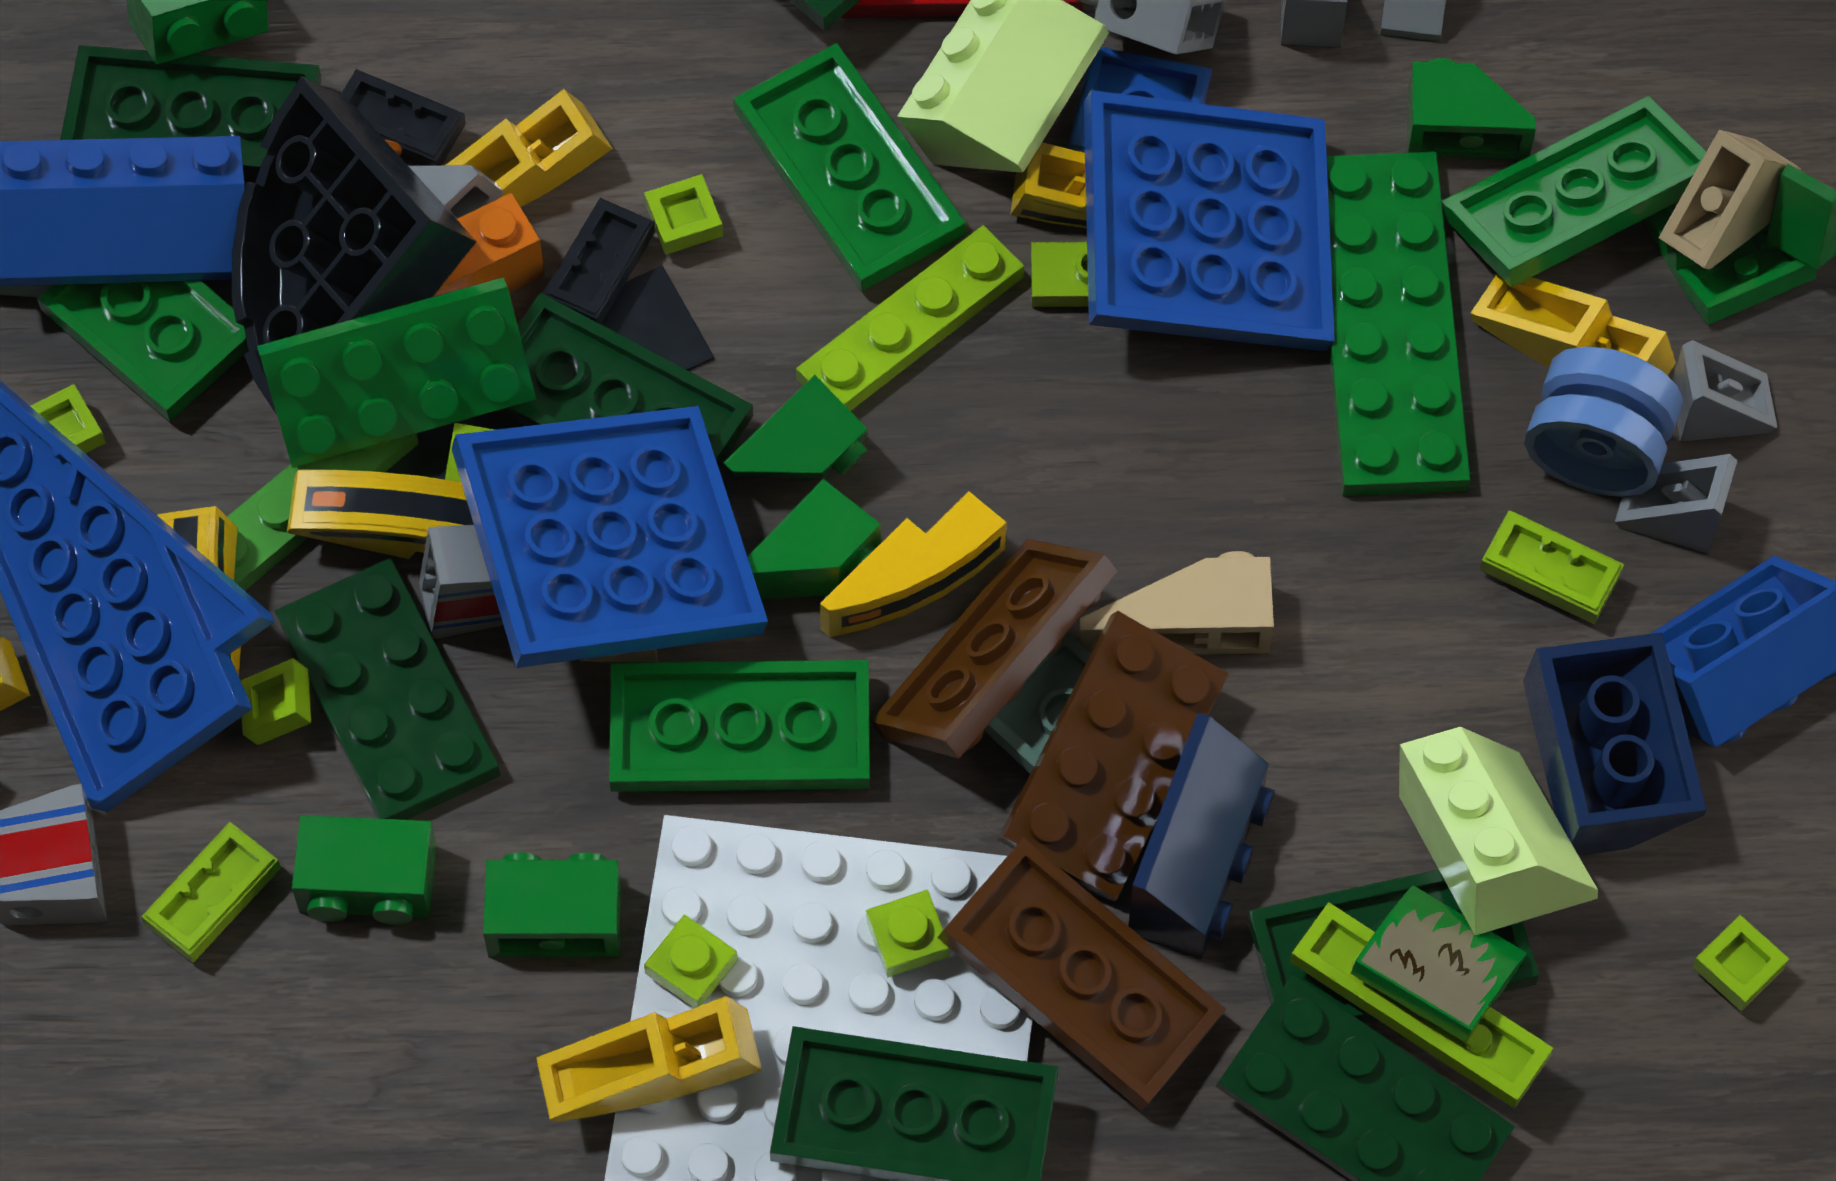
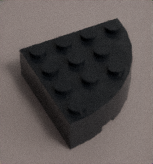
M303 76L300 77L274 116L260 147L268 151L262 161L256 182H246L245 191L243 192L238 209L232 248V304L235 321L244 326L249 352L244 354L254 382L275 414V407L257 346L431 298L477 242L347 98Z

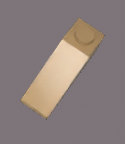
M1232 551L1221 554L1218 558L1202 559L1081 617L1078 641L1092 653L1110 615L1120 611L1194 654L1270 653L1274 629L1270 557H1254L1248 552Z

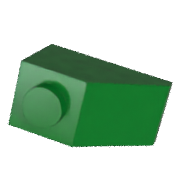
M1446 58L1431 59L1427 62L1413 61L1407 91V153L1436 152L1437 157L1523 160L1530 156L1536 131V118L1474 63H1456Z
M814 375L723 463L734 477L824 479L833 469L842 476L868 451L861 442L869 433L863 423Z
M822 479L748 556L761 600L829 595L881 544V523Z

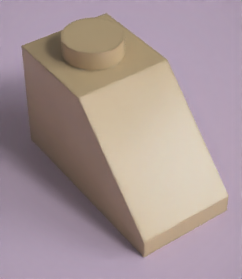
M1718 130L1662 230L1659 239L1703 268L1711 269L1771 222L1782 172L1787 164L1799 170L1801 168L1756 139Z

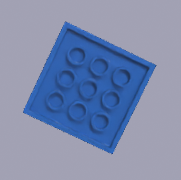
M1091 90L1084 100L1089 325L1326 352L1331 344L1335 342L1325 119Z
M699 406L456 434L451 449L516 668L763 634L768 619Z

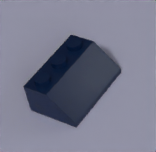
M1662 632L1536 648L1523 683L1554 814L1578 856L1629 849L1705 815L1707 809Z
M1199 712L1195 718L1133 883L1128 926L1147 941L1202 959L1209 938L1221 941L1233 908V904L1223 901L1230 881L1243 883L1254 851V846L1245 844V840L1251 824L1263 827L1275 790L1265 787L1269 763L1211 716Z

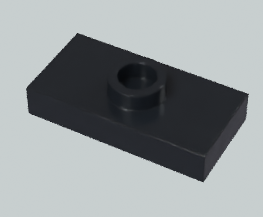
M358 69L354 71L341 93V96L347 98L384 140L396 142L402 147L400 157L422 166H442L466 125L463 112Z
M599 198L542 294L601 324L656 232L655 221L603 198Z

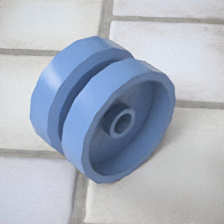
M1585 346L1566 349L1552 359L1540 396L1542 402L1535 407L1524 440V446L1531 460L1547 474L1567 485L1594 494L1616 497L1642 495L1655 487L1667 451L1665 442L1670 440L1673 435L1684 401L1678 385L1662 370L1648 362L1613 349Z

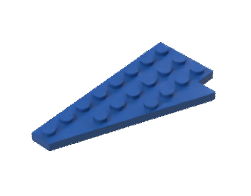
M0 381V592L79 780L83 785L92 809L108 812L253 709L229 654L275 621L268 610Z

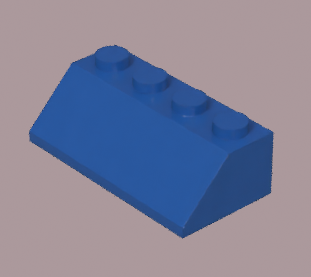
M240 136L0 141V286L232 280L233 241L238 209L245 191Z

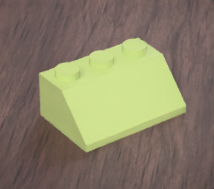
M970 0L951 32L943 40L941 48L926 72L914 86L912 94L897 117L933 165L1023 173L1109 35V31L1104 24L1063 0Z
M1461 726L1400 744L1399 797L1474 935L1598 899L1596 885L1519 752Z

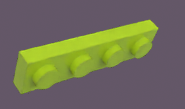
M982 225L796 368L797 381L803 386L816 375L850 411L1024 278V265Z
M1328 902L1292 952L1290 963L1515 1109L1551 1057L1553 1047L1491 1007L1467 1043L1350 974L1355 960L1375 932Z

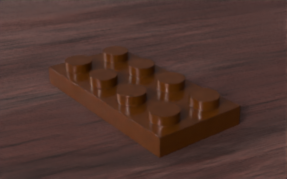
M1026 539L870 720L871 724L883 739L959 759L965 751H968L980 741L984 729L1005 704L1011 702L1020 694L1023 683L1044 658L1050 656L1059 648L1063 636L1078 618L1099 601L1102 590L1118 571L1105 554Z
M1120 611L1111 614L997 840L1014 849L1024 837L1084 889L1109 903L1117 900L1160 814L1197 713L1209 715L1229 673Z
M1024 837L938 936V939L1141 1111L1150 1103L1226 1010L1218 1001Z

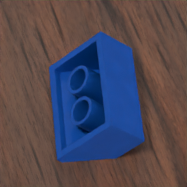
M1774 555L1650 633L1662 632L1689 735L1715 748L1721 744L1733 742L1742 737L1747 728L1771 712L1789 707L1797 700L1799 694L1819 681L1836 676V581Z

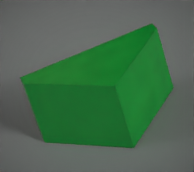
M1787 164L1781 174L1766 241L1818 270L1836 255V190Z

